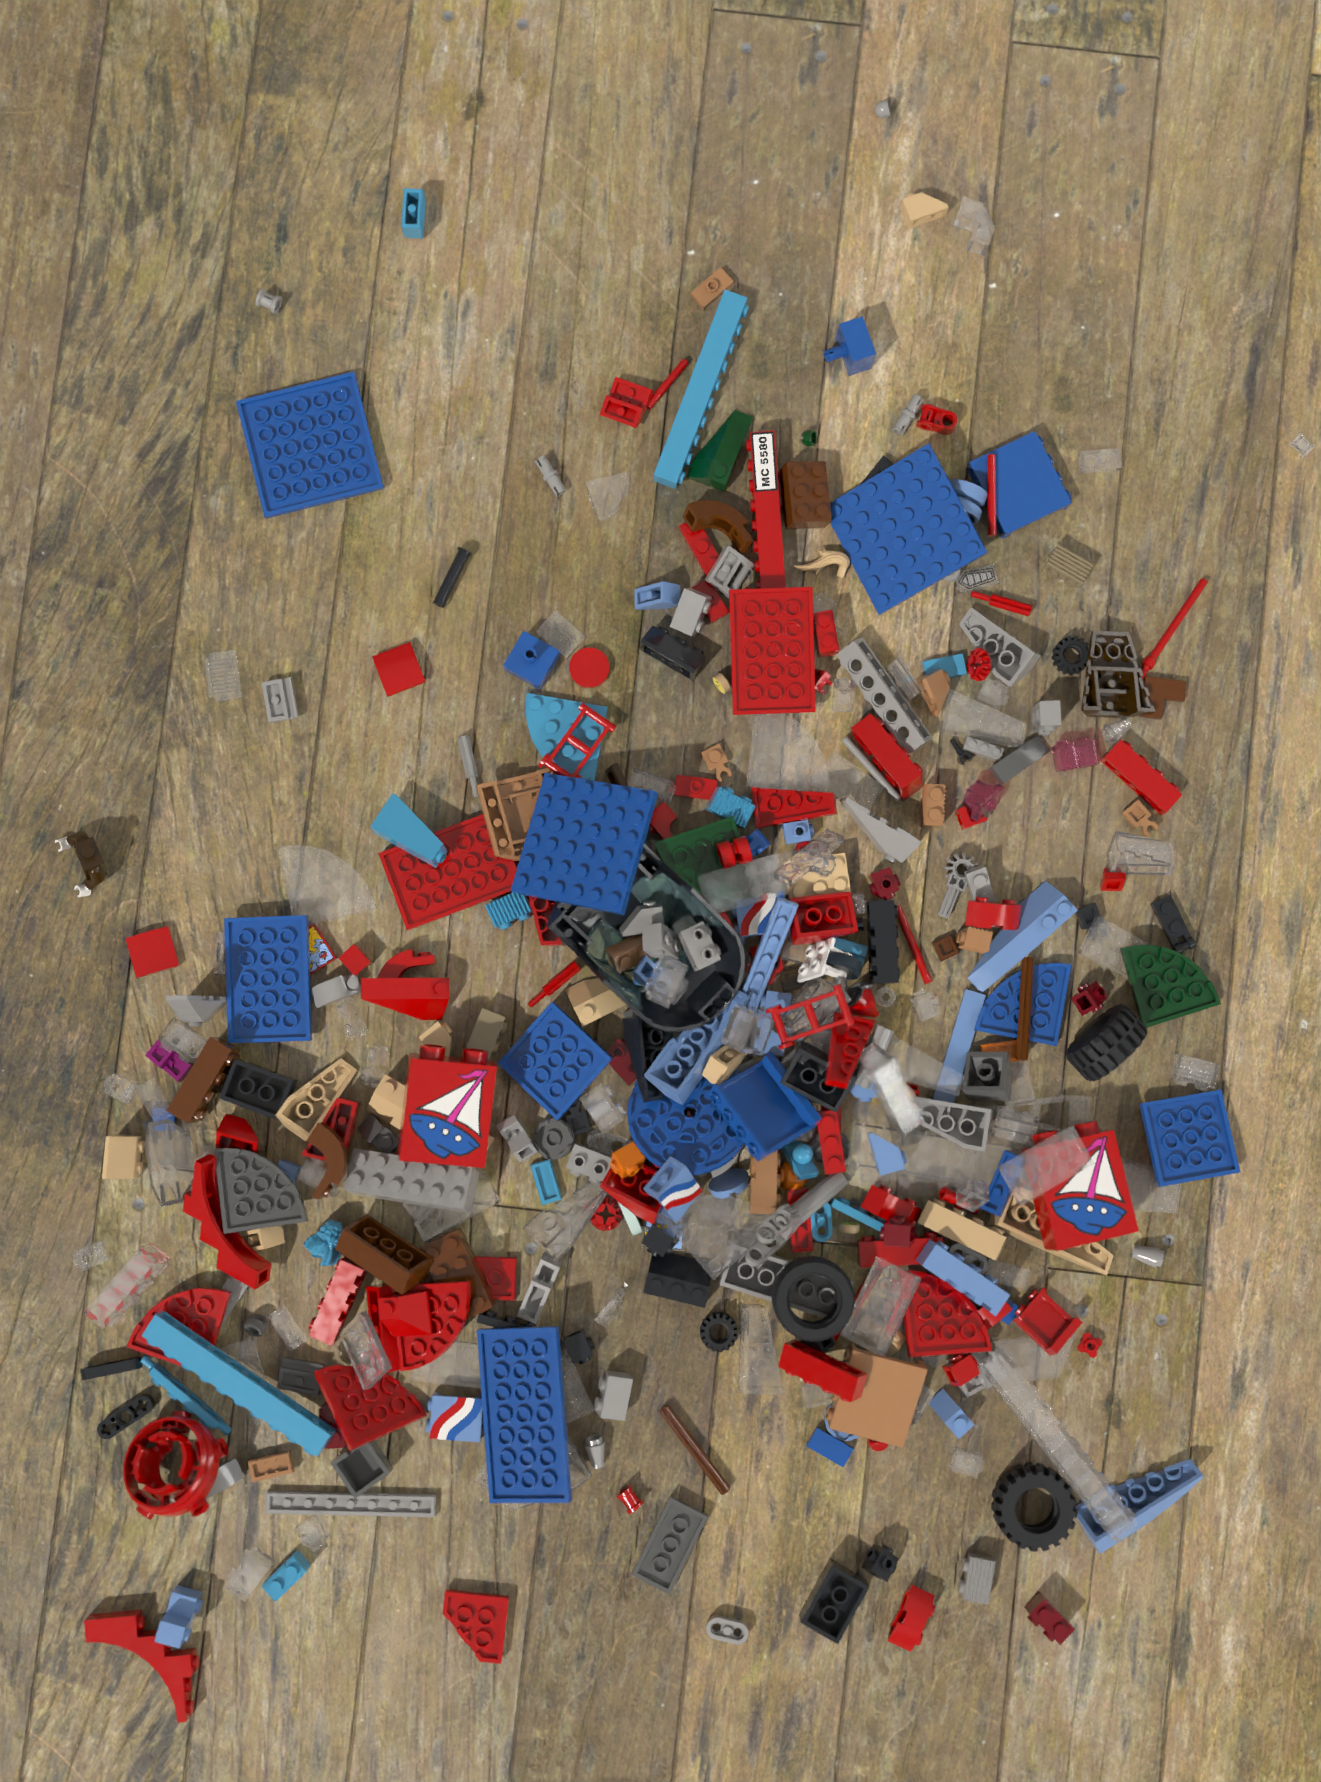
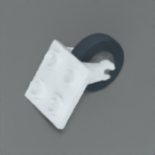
M832 937L807 947L803 964L798 970L797 982L808 981L821 977L824 974L840 980H855L860 977L863 965L852 954L835 948L836 939Z

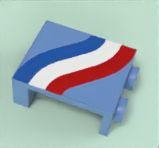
M784 891L760 894L744 899H734V906H731L732 918L737 919L738 925H734V928L742 944H745V937L763 935L777 898L785 899ZM790 928L786 937H790Z
M671 1156L643 1188L647 1194L657 1199L663 1206V1209L660 1211L661 1214L675 1223L679 1221L703 1191L688 1168Z
M434 1392L432 1397H429L428 1410L431 1411V1419H427L426 1432H429V1439L481 1441L483 1430L481 1395H476L473 1398L439 1395V1392Z

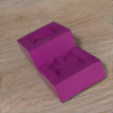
M160 1039L155 1042L145 1055L180 1083L193 1066Z

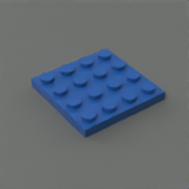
M551 1002L498 1064L552 1117L559 1120L614 1058L555 1002Z
M1222 1089L1139 1104L1157 1187L1240 1173Z

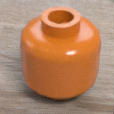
M784 1162L777 1169V1174H780L781 1178L780 1185L783 1189L799 1190L808 1182V1179L798 1180L789 1162Z

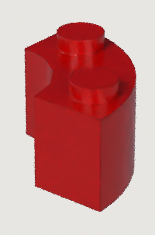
M976 896L975 900H968L965 926L991 929V927H1002V930H1018L1021 905L1015 904V900L1012 899L992 902L988 901L986 897Z
M882 1184L880 1187L871 1185L861 1205L863 1209L887 1221L893 1218L894 1215L906 1216V1220H916L917 1222L922 1212V1209L916 1207L917 1202L908 1197L905 1200L891 1194L892 1189Z
M911 1584L903 1594L899 1609L891 1622L887 1641L909 1652L912 1651L915 1645L919 1646L928 1617L931 1618L935 1611V1605L933 1604L935 1595Z

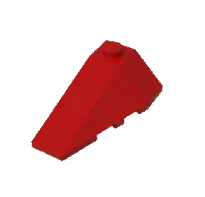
M361 978V1000L395 1010L419 1020H442L449 1001V978Z

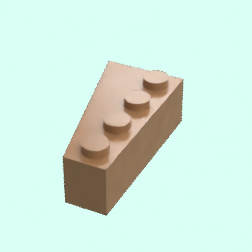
M777 1151L759 1162L750 1154V1214H773L776 1211V1207H780L781 1196L777 1194V1187H780L781 1179L780 1174H777V1167H780V1155H777Z

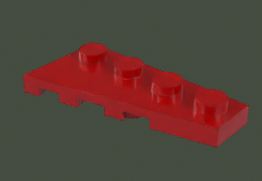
M751 787L753 805L756 806L754 809L755 823L758 829L837 814L834 793Z
M834 1012L832 1022L843 1019L842 1013ZM852 1015L854 1025L847 1027L846 1023L831 1028L825 1085L847 1088L876 1020Z

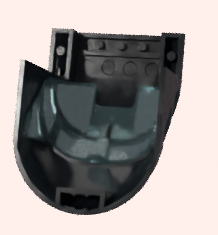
M645 844L624 915L555 902L547 923V927L573 950L613 993L646 1023L660 1030L672 1032L687 1031L710 1022L731 1003L743 979L745 954L741 940L735 930L694 888L663 863ZM651 900L656 901V903L662 906L664 925L676 934L703 921L712 932L710 937L713 943H716L721 951V955H719L721 960L695 972L682 945L679 952L680 959L672 960L671 963L662 964L651 957L650 960L673 982L662 999H657L644 985L634 984L633 971L636 968L635 966L628 970L625 969L620 974L609 964L604 951L605 948L631 937L623 936L620 933V927L638 905H644L643 902Z

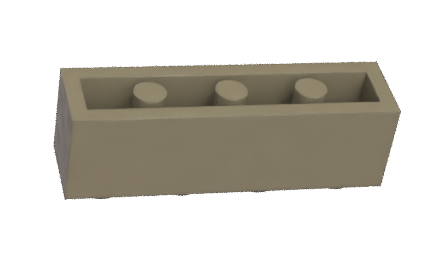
M482 1008L466 1048L488 1051L487 1060H490L492 1053H497L501 1042L498 1041L500 1033L504 1034L507 1029V1017Z

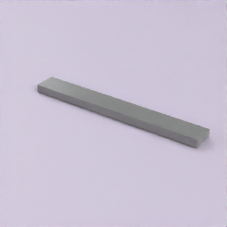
M267 1490L265 1513L435 1517L436 1494L364 1492L354 1499L350 1492Z

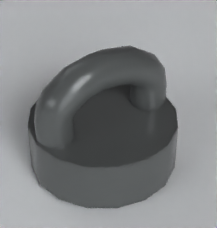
M251 1315L244 1324V1330L252 1336H262L268 1321L262 1315Z

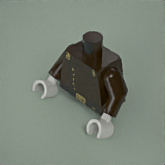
M80 831L68 837L57 839L55 843L59 842L61 845V849H58V851H63L73 846L87 879L85 884L76 885L74 890L80 891L77 897L89 896L91 890L98 886L104 880L105 875L108 874L94 838H89L86 832Z

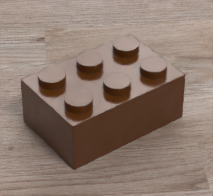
M826 461L786 462L780 469L785 529L825 528L832 521Z

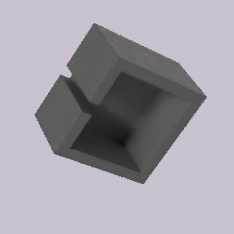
M375 1440L352 1451H349L347 1448L330 1463L354 1499L389 1475L393 1469V1466Z

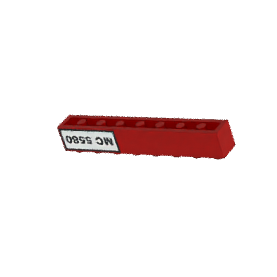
M774 430L750 432L749 439H746V451L751 453V459H747L748 472H752V479H749V492L754 494V499L750 500L751 512H755V520H752V532H756L757 540H753L754 553L758 552V560L754 561L755 573H759L760 579L756 581V589L786 588Z

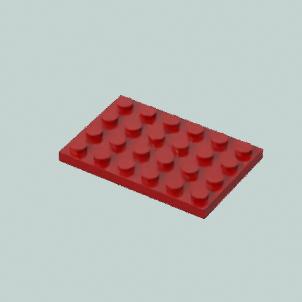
M813 587L729 590L733 715L816 712Z
M483 814L433 832L447 849L445 860L439 863L436 868L397 846L378 853L407 931L511 892L517 870L515 861L494 856Z

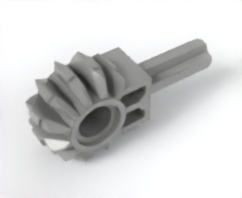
M965 852L961 853L960 858L955 853L953 854L954 860L950 858L946 860L951 866H944V870L950 871V873L945 875L947 879L944 886L947 887V891L938 911L940 917L946 919L950 917L959 892L963 893L966 886H968L965 875L958 874L957 866L962 864L966 867L967 871L978 865V862L971 863L972 855L966 859Z

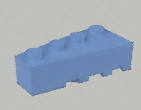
M929 1239L916 1261L945 1282L947 1281L955 1289L964 1293L978 1305H982L994 1316H997L1010 1294L996 1285L998 1280L989 1274L986 1277L980 1274L982 1269L973 1263L968 1266L964 1263L965 1258L957 1252H954L953 1255L947 1251L949 1247L938 1240L935 1243Z

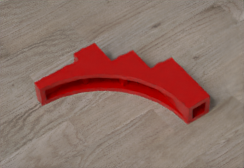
M208 1154L196 1160L192 1190L184 1195L183 1212L202 1222L199 1240L219 1250L216 1268L247 1286L257 1289L269 1281L272 1263L255 1252L238 1232L224 1234L216 1176V1156Z
M142 1609L90 1614L84 1620L86 1643H107L120 1646L134 1652L147 1661L161 1676L169 1689L175 1705L177 1722H186L194 1711V1701L190 1700L192 1678L189 1677H192L199 1668V1655H196V1649L170 1650L171 1646L154 1642L158 1630L143 1631L145 1629V1617L142 1616Z

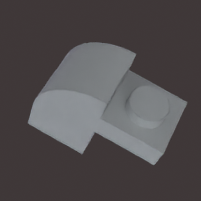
M351 973L320 983L311 988L310 991L316 1008H320L361 993V985L357 975L354 976Z
M515 1115L505 1118L496 1125L519 1162L538 1152L524 1125Z

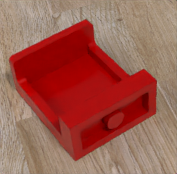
M1045 1287L1038 1290L1035 1288L1027 1297L1030 1300L1025 1305L1022 1303L1015 1310L1016 1316L1012 1321L1047 1354L1052 1356L1060 1351L1083 1322L1077 1317L1072 1318L1045 1293L1047 1291Z

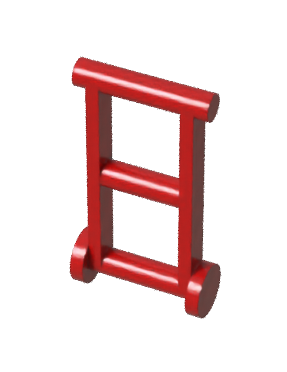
M582 703L578 709L581 711L579 716L552 754L546 753L538 767L542 769L543 766H546L557 775L581 778L579 775L581 769L608 731L613 733L617 726ZM584 715H587L605 728L591 748L571 735ZM566 741L586 754L573 774H570L552 761Z
M841 984L832 986L833 991L783 1008L781 1004L765 1009L766 1014L771 1013L781 1040V1044L778 1045L779 1050L794 1045V1040L844 1023H846L847 1027L855 1024ZM835 995L843 1019L820 1026L812 1003ZM804 1006L812 1029L788 1037L780 1014Z

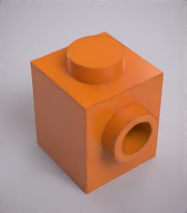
M633 1141L612 1153L610 1166L614 1173H618L622 1179L627 1176L631 1177L643 1167L645 1157Z

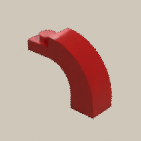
M412 949L400 952L385 963L377 978H401L404 972L410 968L437 964L436 956L430 955V952L418 953V957H415V951Z

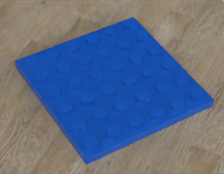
M355 372L236 401L263 514L266 519L384 489Z
M929 443L830 503L832 518L830 524L847 556L850 558V562L878 615H882L988 553Z
M545 773L510 891L516 894L624 915L658 793L652 790Z

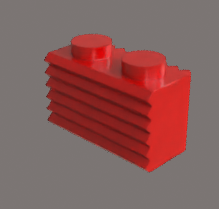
M827 610L814 613V641H816L815 645H817V657L837 655L840 649L833 611Z

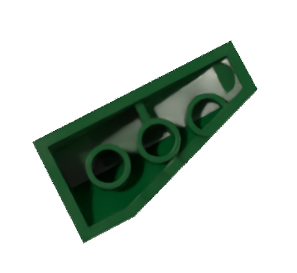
M734 410L694 458L687 478L725 492L753 417Z

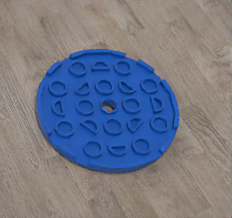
M737 1069L733 1072L729 1079L740 1074L737 1071ZM704 1076L683 1105L664 1094L661 1100L643 1102L638 1082H635L627 1106L629 1130L636 1146L645 1158L657 1167L661 1168L671 1156L684 1164L692 1175L705 1174L730 1162L745 1145L736 1136L735 1130L730 1123L725 1121L719 1108L711 1102L708 1093L714 1084L710 1083ZM692 1107L696 1109V1114L694 1117H687L684 1114L685 1110Z

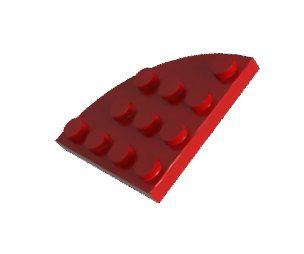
M913 1270L899 1271L908 1357L992 1351L987 1328L983 1325L975 1306L963 1293L955 1289L947 1281L945 1282L941 1278L925 1272Z
M470 1281L418 1283L407 1291H428L433 1334L396 1337L400 1371L413 1370L429 1364L442 1356L454 1344L464 1327L468 1315L471 1296ZM391 1287L392 1293H399L393 1290V1288Z
M194 1288L167 1297L151 1308L140 1323L136 1325L128 1341L127 1348L181 1366L179 1361L168 1358L163 1350L149 1345L146 1341L147 1339L142 1337L152 1318L163 1310L215 1346L231 1291L218 1288Z
M334 1365L316 1370L314 1373L349 1451L416 1422L427 1415L413 1393L410 1394L400 1385V1381L386 1373L373 1372L371 1367L362 1365Z

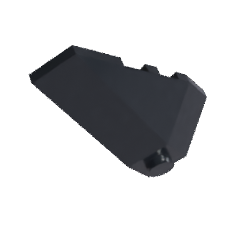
M639 1016L623 1018L625 1041L643 1102L663 1099V1093L645 1078L644 1074L666 1044L673 1038V1032L655 1028Z

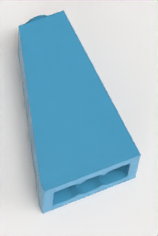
M392 793L370 826L377 836L436 868L439 863L445 860L447 849L396 794Z

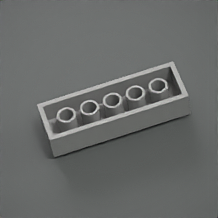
M353 1148L344 1190L353 1195L471 1214L480 1172L473 1167L399 1161L398 1155Z
M731 1242L720 1275L719 1285L772 1302V1287L774 1286L775 1279L781 1269L789 1262H792V1260L771 1255L761 1265L751 1266L745 1260V1253L749 1247ZM757 1251L750 1252L752 1259L759 1260L761 1258ZM811 1275L803 1277L796 1282L791 1290L790 1306L793 1309L824 1318L830 1314L835 1306V1287L822 1276Z

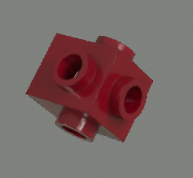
M890 867L869 875L871 881L869 888L873 896L876 895L878 899L883 897L884 900L896 896L895 892L899 890L898 886L901 884L897 874L893 875ZM882 882L887 884V888L882 885Z
M1097 981L1090 985L1088 982L1082 984L1077 988L1078 992L1071 998L1082 1016L1090 1011L1093 1013L1099 1011L1104 1007L1102 1003L1108 999L1105 990Z

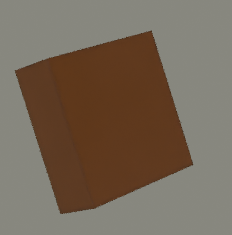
M951 934L931 943L940 962L960 953Z

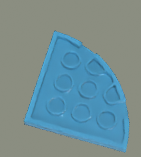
M530 693L526 694L525 705L528 729L534 745L542 757L546 753L552 754L581 713L578 709L582 702ZM584 703L606 718L608 707ZM584 715L571 735L591 748L603 732L604 727L587 715ZM566 741L552 761L570 774H573L586 754ZM601 743L579 772L580 779L595 781Z

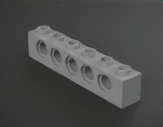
M863 637L854 640L837 654L842 667L847 669L854 684L858 685L863 692L865 700L870 702L877 717L882 719L886 725L887 731L895 736L900 748L904 747L911 754L933 738ZM858 660L861 662L862 668L858 666ZM869 676L873 679L874 684L870 683ZM881 693L885 696V701L882 700ZM893 710L897 713V718L894 717ZM904 727L909 730V735L905 733Z

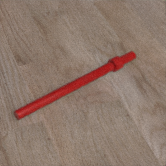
M1201 578L1150 655L1146 656L1142 661V680L1148 671L1153 669L1157 663L1156 659L1208 582L1205 579Z

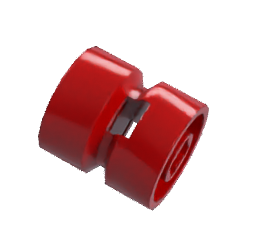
M746 836L735 838L732 843L724 841L716 844L723 870L734 867L737 862L740 865L752 862L751 849Z

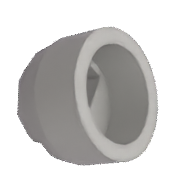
M886 99L878 102L875 106V113L880 118L890 116Z

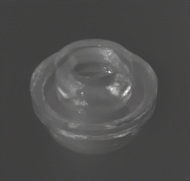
M881 987L875 993V1001L881 1007H890L896 1000L895 992L889 987ZM884 993L889 995L888 1001L882 999Z

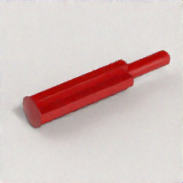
M971 591L970 594L971 597L989 602L991 606L1028 617L1032 611V605L993 593L989 596Z
M573 961L544 985L542 991L529 1001L528 1005L533 1007L546 995L549 997L581 970L580 966Z

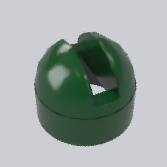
M806 430L801 434L803 436V439H801L803 445H816L817 433L815 430Z

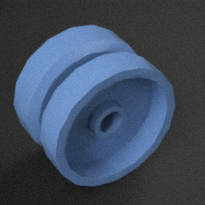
M949 479L972 523L977 524L982 513L980 507H983L985 504L987 492L974 483L959 479Z

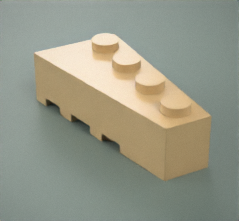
M934 1198L933 1202L927 1201L918 1221L919 1224L995 1261L999 1259L1008 1237L1003 1235L1005 1231L994 1226L992 1229L983 1226L984 1221L975 1217L970 1220L964 1217L965 1212L957 1208H953L951 1211L945 1208L946 1203Z

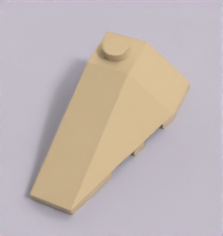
M633 973L623 974L634 983ZM612 976L606 977L614 983L619 984ZM599 978L583 980L565 989L583 1027L626 1006ZM638 985L640 988H646L644 985ZM625 996L631 1003L633 1002L632 998Z

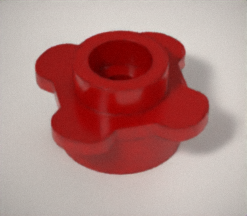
M1086 1332L1082 1335L1080 1344L1077 1346L1078 1351L1085 1352L1091 1358L1097 1356L1098 1348L1102 1345V1340L1094 1338L1090 1333Z

